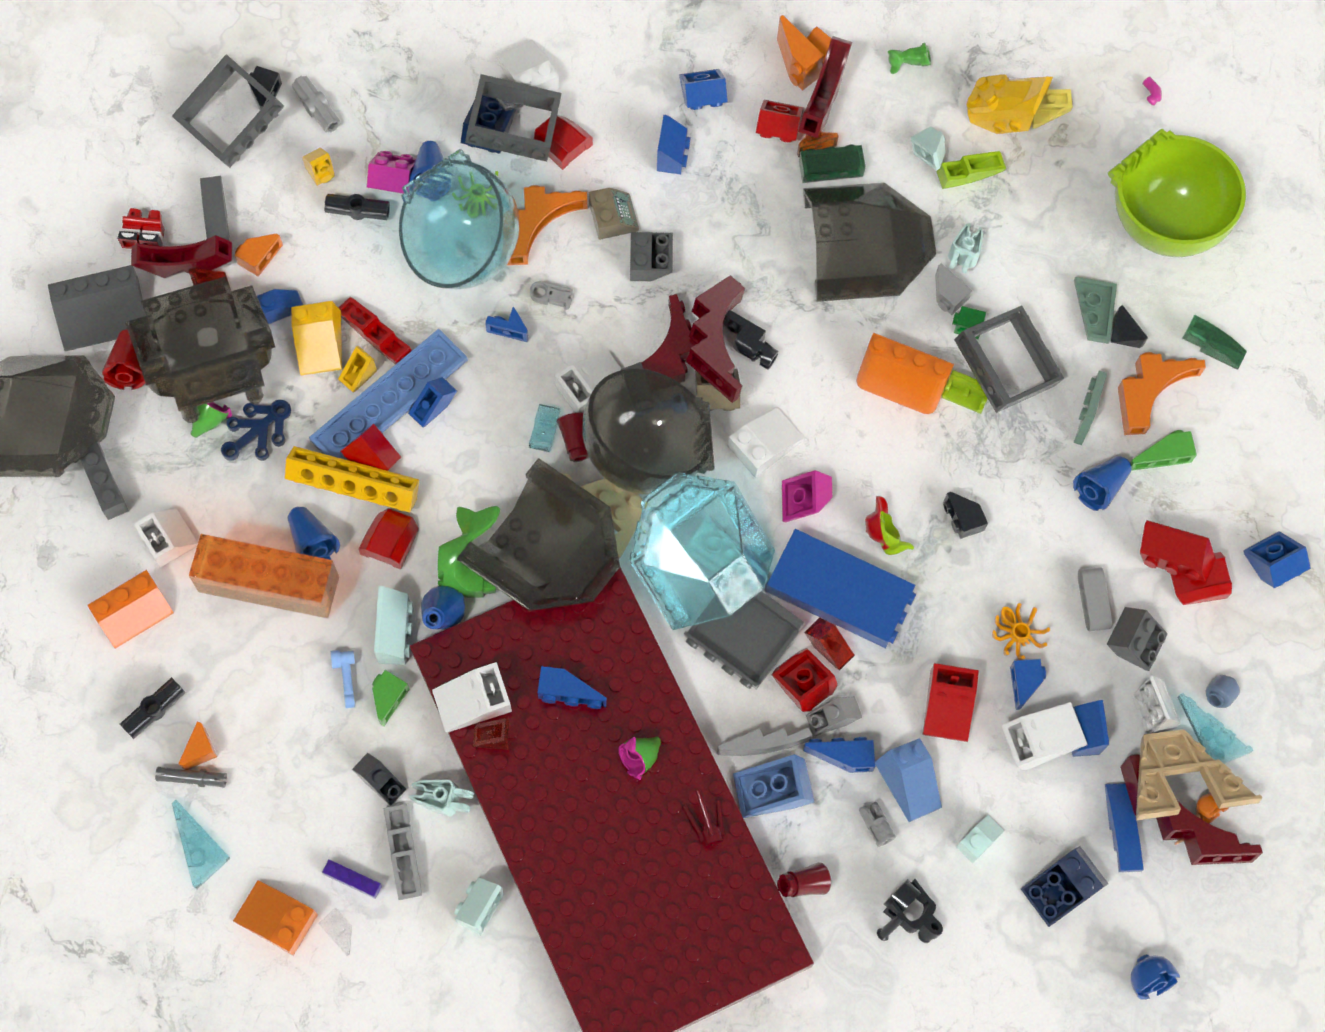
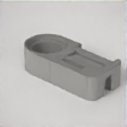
M538 281L531 285L530 296L536 303L565 306L566 310H568L572 302L573 290ZM543 288L546 293L538 297L534 294V290Z

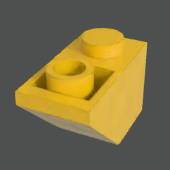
M321 147L302 157L306 170L317 186L321 183H327L335 177L330 155Z

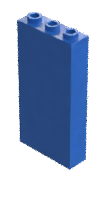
M794 529L767 583L765 592L886 649L889 642L893 644L898 634V631L895 630L897 624L902 625L907 612L904 609L906 605L911 606L915 599L916 593L913 590L916 585L802 531Z

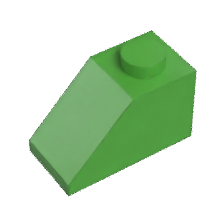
M384 670L382 675L378 674L372 683L377 716L382 726L386 725L410 690L406 682L387 670Z

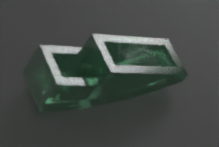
M1197 315L1193 316L1182 339L1200 347L1199 352L1237 370L1247 353L1231 336Z

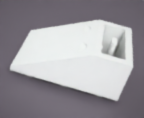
M609 351L574 363L555 375V386L575 413L587 414L627 388L621 367Z
M497 662L474 669L432 690L446 733L512 712Z
M1150 676L1135 692L1133 698L1135 707L1138 710L1140 709L1143 716V727L1146 731H1149V734L1175 729L1181 722L1165 682Z
M1071 702L1022 716L1002 725L1016 765L1023 770L1031 769L1088 745Z

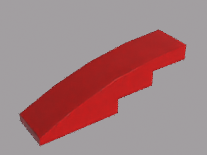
M351 296L338 307L341 310V318L395 365L412 351L410 346L396 337L394 331L381 323L374 313Z

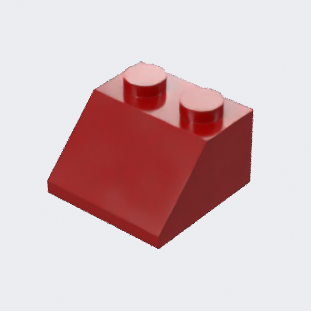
M763 100L756 133L760 134L763 138L777 137L781 141L789 143L796 141L804 107Z

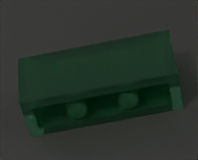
M850 144L845 147L835 148L831 146L825 149H806L800 151L799 166L802 183L864 176L866 166L862 145L855 146Z

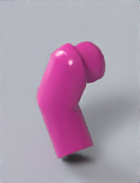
M1149 76L1142 84L1151 93L1147 97V101L1151 105H1155L1161 101L1162 91L1159 85Z

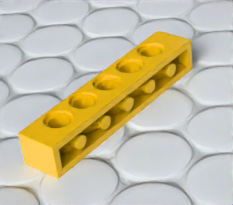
M293 446L286 457L285 479L295 483H302L406 512H411L417 501L419 479Z

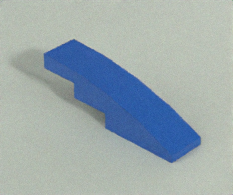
M1125 783L1105 784L1109 829L1112 830L1114 851L1117 853L1118 871L1142 872L1144 867L1138 826Z

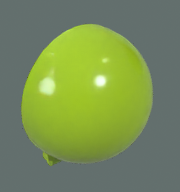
M1164 129L1157 131L1150 137V140H1146L1123 159L1121 164L1118 163L1108 172V176L1111 178L1110 183L1115 186L1116 210L1124 229L1143 248L1162 256H1194L1215 247L1231 233L1245 206V183L1234 161L1220 148L1205 140L1191 136L1175 135L1170 130L1168 132Z

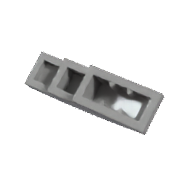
M808 727L788 736L785 729L782 728L763 736L759 728L719 745L717 753L718 755L728 756L766 754L806 743L808 740H811L812 734Z
M407 804L383 808L398 900L422 896Z

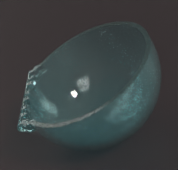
M459 149L448 156V159L445 158L433 166L432 169L418 176L416 180L414 179L402 187L404 192L401 195L403 205L399 219L401 249L409 267L421 280L432 286L444 289H467L491 280L508 264L519 239V211L509 188L491 170L472 162L470 156L465 154L462 149Z

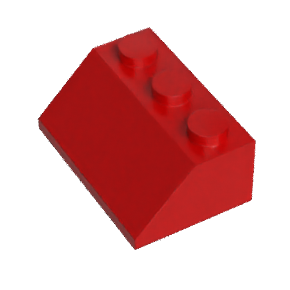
M1146 520L1140 555L1144 564L1150 568L1158 567L1173 575L1177 573L1184 575L1193 581L1201 580L1206 582L1216 561L1209 538Z

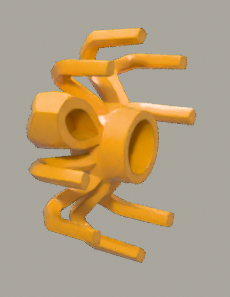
M1021 603L1017 604L1016 616L1011 608H1002L1001 621L1009 627L1002 626L999 623V616H995L997 627L1010 632V634L998 637L995 630L992 632V637L998 641L1011 638L1004 648V656L1009 655V648L1016 642V656L1018 660L1025 659L1024 655H1020V643L1024 647L1026 646L1025 643L1030 644L1028 639L1038 648L1047 646V643H1038L1030 633L1046 634L1050 631L1049 627L1044 630L1029 628L1037 612L1036 607H1033L1028 622L1023 623L1020 616Z

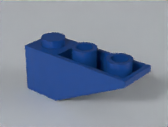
M541 666L538 699H542L545 703L562 701L569 706L586 704L587 707L592 709H601V706L606 707L607 698L565 669Z
M866 737L854 738V741L834 738L831 739V742H822V739H811L803 747L804 752L850 773L873 772L875 769L873 740H867Z

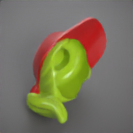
M876 496L875 511L865 518L866 533H868L872 540L880 543L882 549L888 555H895L907 549L913 550L914 546L911 543L901 541L899 531L893 525L891 515L888 514V504L885 498Z

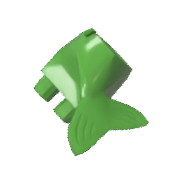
M492 506L477 512L464 507H457L456 518L462 535L439 546L438 579L440 580H438V586H449L468 598L484 597V594L496 593V579H485V573H497L498 560L486 558L485 554L469 549L468 545L492 527L499 516V507Z

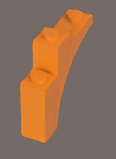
M532 185L524 187L525 210L514 208L504 211L507 265H527L531 246L537 235L546 225L566 213L588 209L587 192L572 191L571 193L551 192L550 194H545V186Z
M1146 352L1140 355L1135 363L1137 379L1136 377H1127L1122 379L1118 386L1124 435L1146 434L1150 428V414L1156 397L1165 388L1177 381L1201 376L1206 368L1205 360L1189 358L1185 361L1168 359L1162 362L1161 354Z

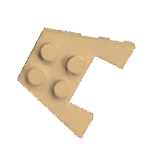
M619 474L563 492L558 497L571 512L588 500L618 533L607 541L604 547L617 560L623 555L648 507V504Z

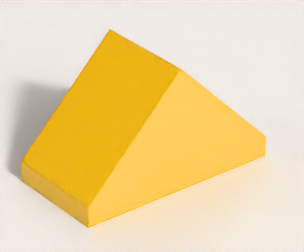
M356 346L338 380L352 392H356L377 372L374 359L361 347Z

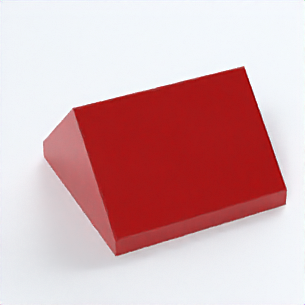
M372 424L340 451L348 461L386 471L401 458L375 424Z

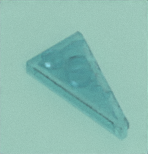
M1180 694L1177 697L1199 743L1206 748L1205 752L1214 760L1219 759L1225 764L1254 751L1251 746H1246L1236 738L1235 733L1226 729L1209 712L1205 713L1200 709L1193 699L1184 694Z
M175 800L172 803L192 885L197 890L231 858L183 806Z

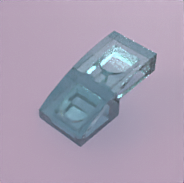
M539 404L529 441V448L550 452L560 408Z

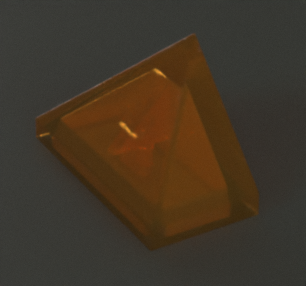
M821 132L818 138L806 135L798 144V158L836 147L839 137L838 133Z

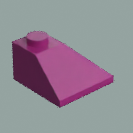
M814 470L782 480V521L786 523L819 513L832 498V477Z

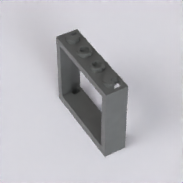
M226 54L176 110L172 117L218 159L231 168L236 161L240 160L241 155L246 149L252 147L254 140L266 131L268 124L279 116L278 113L283 109L284 105ZM237 71L269 101L222 153L189 123L228 78Z
M481 74L465 143L547 162L562 93ZM482 95L551 111L545 142L475 126Z
M1022 305L963 330L954 339L996 413L1053 388L1064 379L1050 351L1046 348L1039 332L1035 329ZM1008 322L1012 323L1045 380L1044 383L1011 398L975 338Z

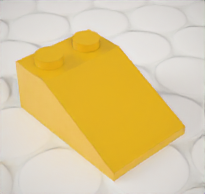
M333 301L291 307L292 332L300 375L342 370L341 310Z

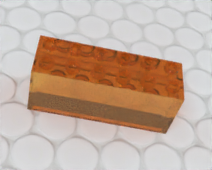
M205 534L200 535L189 572V578L200 593L323 618H329L339 580L333 560Z

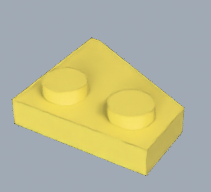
M1071 89L1048 90L1035 113L1032 129L1040 127L1072 110Z

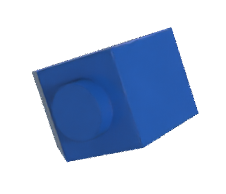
M273 289L254 297L265 325L291 316V307L303 305L297 290Z
M443 377L428 381L408 414L422 427H426L448 407L457 390Z
M1041 659L1013 661L1010 666L1016 710H1020L1042 684L1043 679H1046L1045 666H1041Z

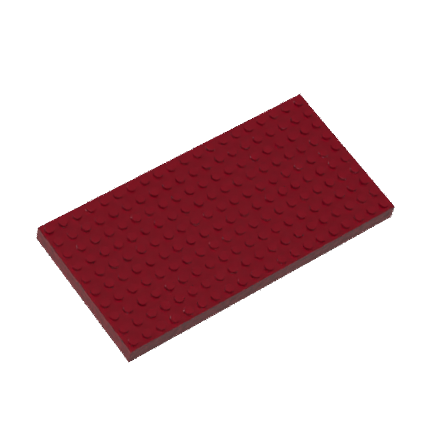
M615 556L410 645L412 655L437 710L438 707L433 695V689L474 669L497 662L512 712L448 732V735L582 1032H678L789 979L814 965ZM541 666L565 669L607 698L606 707L601 706V709H592L587 707L586 704L569 706L562 701L545 703L542 699H538ZM633 737H659L661 745L655 763L642 775L641 780L630 776L627 772L629 770L621 761L619 746ZM697 789L701 790L711 823H716V826H718L716 801H721L725 835H722L723 841L705 846L704 841L700 842L698 833L683 809V805L688 807L703 831L702 826L706 825L698 801Z

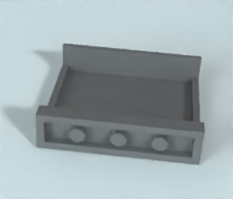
M731 570L727 575L725 583L688 632L685 631L684 636L687 638L685 642L692 648L697 649L699 647L705 651L703 655L714 663L716 660L723 665L721 669L731 676L733 674L741 678L739 682L748 689L753 687L757 690L804 627V622L735 571Z

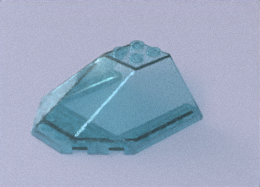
M677 472L642 499L640 507L642 508L640 521H637L634 535L635 544L633 552L630 553L629 561L672 630L730 616L764 589L775 550L734 481Z

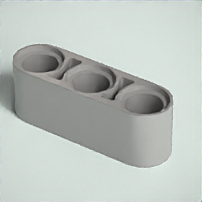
M1101 567L1079 569L1078 584L1087 630L1111 629L1112 616L1103 569Z

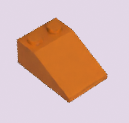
M782 15L780 16L778 26V45L790 81L803 91L819 78L824 55Z
M257 880L233 922L294 956L318 914L315 910L298 900Z

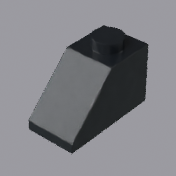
M256 66L249 75L276 98L282 85L280 74ZM248 82L259 110H261L269 100Z

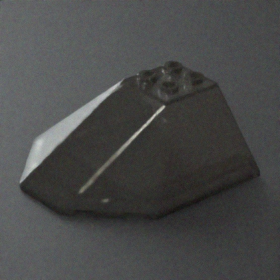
M886 183L803 188L805 209L812 208L816 240V280L814 286L817 302L900 296L906 287L922 272L928 262L936 256L931 216Z
M9 356L0 361V477H60L65 473L64 469L72 462L77 463L84 457L93 444L96 442L100 443L106 438L115 396L105 385V382L92 367L86 356Z
M538 458L525 474L528 480L512 512L487 542L480 546L470 542L458 556L457 561L528 611L593 602L620 568L611 508Z

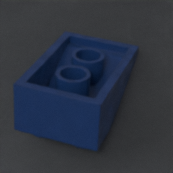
M482 95L475 126L509 133L518 104ZM472 104L463 122L460 143L500 154L501 151L465 143L473 108Z

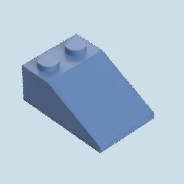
M920 738L889 750L874 762L908 822L942 808L932 758Z
M795 754L733 773L743 818L795 809L815 803L805 759Z

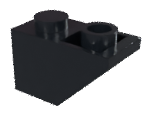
M953 492L946 494L943 507L945 512L950 514L952 528L955 533L959 534L960 539L985 531L988 522L980 504Z
M369 753L352 769L366 785L390 806L406 790L382 762Z

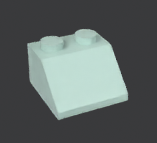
M478 877L476 882L472 881L466 891L468 896L465 902L458 904L454 914L457 915L455 917L457 923L481 936L504 893L500 885Z

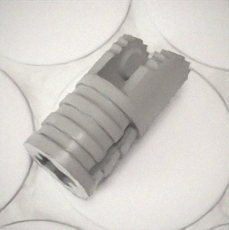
M877 802L870 805V810L865 806L859 808V812L867 828L870 830L874 841H876L877 847L883 846L896 838Z

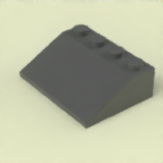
M131 265L48 284L50 300L65 352L116 340L118 334L125 329H133L139 334L150 332L138 276Z

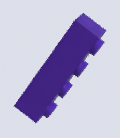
M328 859L322 871L323 875L376 899L382 887L381 883Z

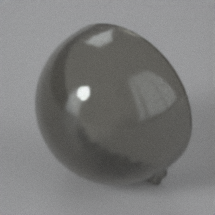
M645 369L620 370L606 376L596 385L584 409L582 437L587 455L593 466L610 483L625 491L636 494H660L679 488L697 473L705 474L706 471H713L715 469L714 455L712 454L713 440L711 436L710 403L703 401V397L695 396L685 386L664 374Z

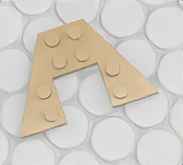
M1184 729L1144 734L1141 739L1136 820L1179 814L1181 808L1165 778L1168 775L1200 771L1219 809L1256 804L1261 801L1262 796L1260 794L1256 796L1242 784L1243 780L1240 777L1235 776L1231 769L1219 759L1214 760L1205 752L1206 748L1199 742H1196Z

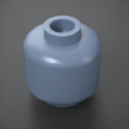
M1218 675L1210 682L1205 692L1207 700L1212 706L1227 708L1238 697L1240 688L1234 678Z

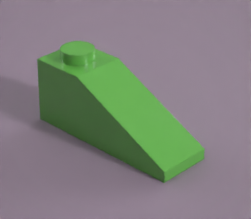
M1176 430L1171 432L1165 438L1132 459L1130 462L1131 471L1192 463L1197 454L1191 431L1183 432V430Z

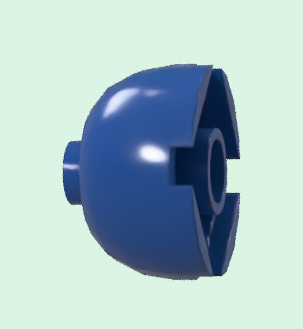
M1141 956L1137 959V964L1131 972L1133 990L1141 1000L1150 999L1148 994L1157 991V996L1166 992L1178 982L1175 977L1180 978L1174 965L1163 956Z

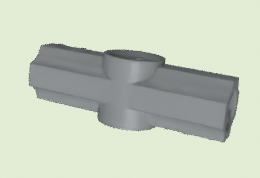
M307 76L296 78L292 88L302 100L308 114L317 120L325 132L331 133L335 131L340 125V120L330 108L324 94L321 91H317Z

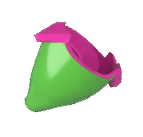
M203 394L198 395L192 400L194 406L191 436L197 438L203 433L219 426L225 418L229 419L232 417L231 409L225 404L222 408L207 399Z
M633 737L619 746L621 761L629 770L627 772L630 776L641 780L642 775L655 763L661 745L659 737Z

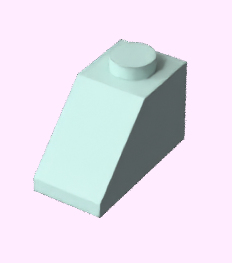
M929 127L910 137L914 155L935 170L940 169L946 152L944 135L933 127Z
M987 815L957 845V848L974 863L1004 830Z

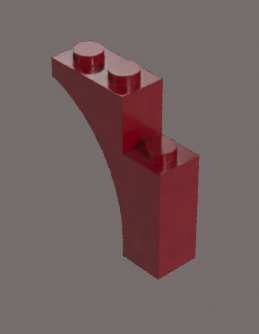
M217 235L197 243L181 246H149L138 243L131 246V266L162 278H167L180 271L200 277L232 261V242Z

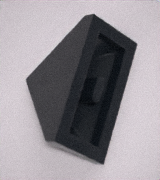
M1123 305L1120 306L1114 316L1111 343L1135 348L1143 347L1148 339L1147 335Z

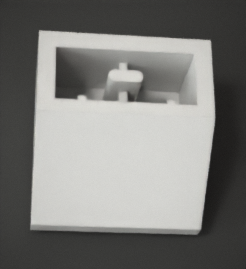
M177 509L152 512L133 524L160 568L199 545Z

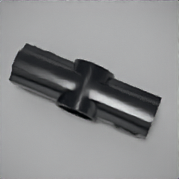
M327 194L324 211L325 213L347 215L354 220H362L364 218L387 220L390 213V202L366 199L360 194H353L351 196Z
M171 677L156 692L143 698L140 706L120 723V726L135 739L153 721L161 719L165 711L186 692ZM157 704V709L154 712H148L150 705Z

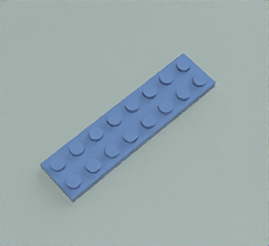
M437 329L309 437L310 441L322 454L347 460L340 452L344 447L372 424H375L380 432L383 433L412 408L428 381L441 377L447 379L468 361L467 356L440 329Z

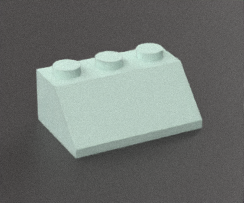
M379 586L374 653L379 664L406 665V658H410L411 654L410 644H407L408 636L412 635V623H409V615H413V601H410L407 593L384 586Z

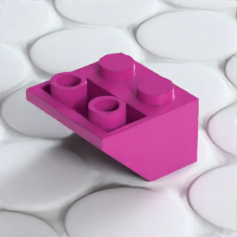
M390 151L378 152L368 164L367 188L408 194L410 192V175L416 159L408 154L398 156L392 155L393 153Z

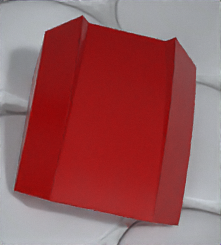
M557 115L548 157L563 170L576 157L593 146V137L575 122ZM550 117L535 129L534 140L545 142Z
M389 508L378 513L359 547L360 555L368 558L371 557L390 564L395 568L402 569L419 529L413 517Z
M1221 552L1214 553L1216 561L1206 582L1201 580L1193 581L1178 573L1176 575L1171 574L1175 594L1183 605L1227 599L1232 594V582L1225 556Z
M807 648L795 653L771 674L802 712L812 711L815 706L830 695H833L838 686L835 675Z

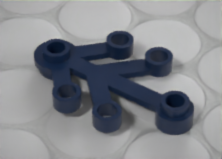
M275 400L271 405H254L252 403L244 405L243 412L246 417L252 418L256 414H268L263 419H238L230 417L226 422L230 431L235 432L240 428L251 429L236 442H225L221 447L223 457L229 461L237 459L240 450L258 436V446L255 449V455L260 461L266 460L269 457L267 450L268 426L274 421L275 433L272 435L271 440L275 446H283L285 444V437L283 435L284 420L291 414V406L285 400ZM249 408L254 409L251 413H247L246 411ZM278 409H284L283 413H277ZM232 422H237L236 426H230ZM277 437H282L280 442L275 441ZM230 450L235 451L233 455H227ZM260 451L266 452L263 456H259L258 453Z

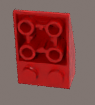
M933 664L929 677L923 735L968 742L979 670Z

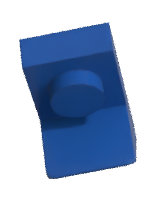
M514 307L508 321L500 316H487L485 323L486 332L528 342V330Z

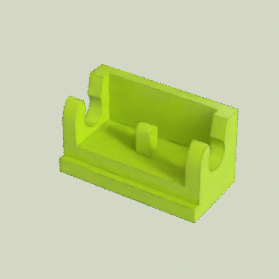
M952 370L941 397L979 414L982 413L988 399L977 379Z

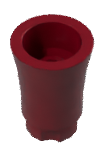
M571 413L558 418L556 422L561 431L570 461L580 462L589 459L591 455L586 428V414Z
M817 862L808 867L788 871L780 875L777 887L783 897L825 895L831 887V876L827 867L823 863Z

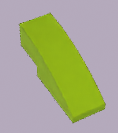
M995 151L966 155L958 161L944 162L936 172L942 189L996 175L1005 171L1006 166L1001 152Z

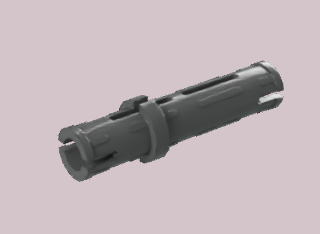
M158 766L156 773H165V776L155 775L157 782L198 784V787L208 785L225 788L227 783L225 781H217V779H227V773L207 772L206 769L194 771Z

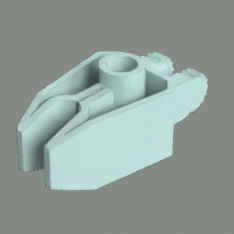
M971 223L963 226L952 242L948 258L951 261L949 268L954 269L956 264L962 265V272L965 274L968 267L976 266L983 239L981 227L971 236L972 232L969 230Z
M421 780L412 783V787L416 790L424 791L422 795H409V798L422 807L449 817L454 815L456 811L470 812V806L458 802L460 797L473 798L474 792L460 789L451 780Z

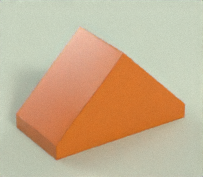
M198 721L178 763L185 770H189L217 757L206 728Z

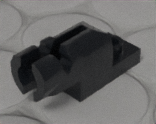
M729 310L725 316L724 325L729 331L739 333L734 340L733 348L751 359L752 362L760 358L759 365L769 370L775 362L779 351L766 341L763 342L766 330Z

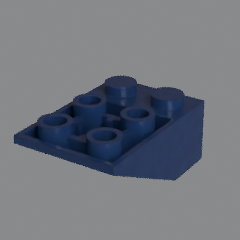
M1079 846L1022 887L1021 891L1047 926L1050 927L1107 886L1108 882L1081 846Z

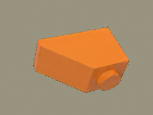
M277 233L246 239L243 245L240 244L237 247L234 256L238 265L259 277L283 246L280 235Z

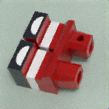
M130 208L128 215L122 218L123 226L117 238L121 247L131 249V246L137 243L149 246H162L165 229L162 224L160 211L151 210L149 211L148 218H142L141 210Z

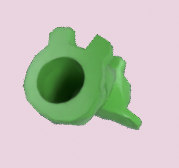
M922 43L920 47L909 48L904 52L900 50L888 51V60L892 66L890 69L891 74L897 73L903 63L916 66L931 65L930 52L926 43Z

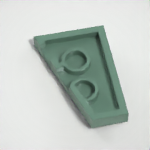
M1075 277L1074 284L1087 340L1109 344L1117 284Z
M1099 371L1096 378L1092 377L1088 390L1091 391L1090 393L1087 392L1083 404L1086 406L1082 408L1079 416L1081 422L1074 440L1076 444H1083L1094 420L1107 376L1105 372Z

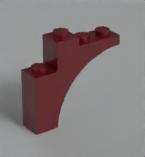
M835 36L831 38L819 78L803 113L798 132L815 138L819 137L827 123L832 104L838 95L852 42Z
M677 294L669 296L668 306L671 322L663 343L649 358L641 362L651 390L685 382V374L688 373L685 361H687L690 348L697 344L689 337L691 324L689 319L685 320L683 314L686 312L682 300L679 301Z

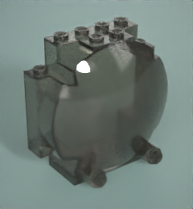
M226 277L145 299L141 302L146 316L125 322L146 386L159 396L173 397L178 411H181L182 418L186 422L194 423L199 419L200 412L198 406L245 392L246 399L252 404L262 401L264 396L262 387L265 385L261 370L270 363L272 348H275L271 329L252 285L231 291Z

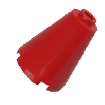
M125 329L118 334L102 370L105 383L111 387L124 390L125 387H132L131 390H135L146 383L147 375L141 336L133 329Z

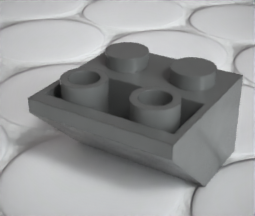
M631 232L630 281L651 282L672 273L673 233Z
M1125 607L1107 645L1120 658L1146 671H1150L1162 644L1165 642L1167 632L1147 610Z

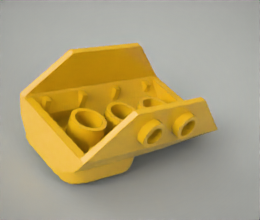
M1001 74L979 78L966 104L970 123L996 134L1029 131L1035 113L1044 95L1047 94L1053 77L1009 79L1007 75Z

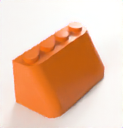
M873 333L856 382L862 390L923 414H931L939 404L954 364Z

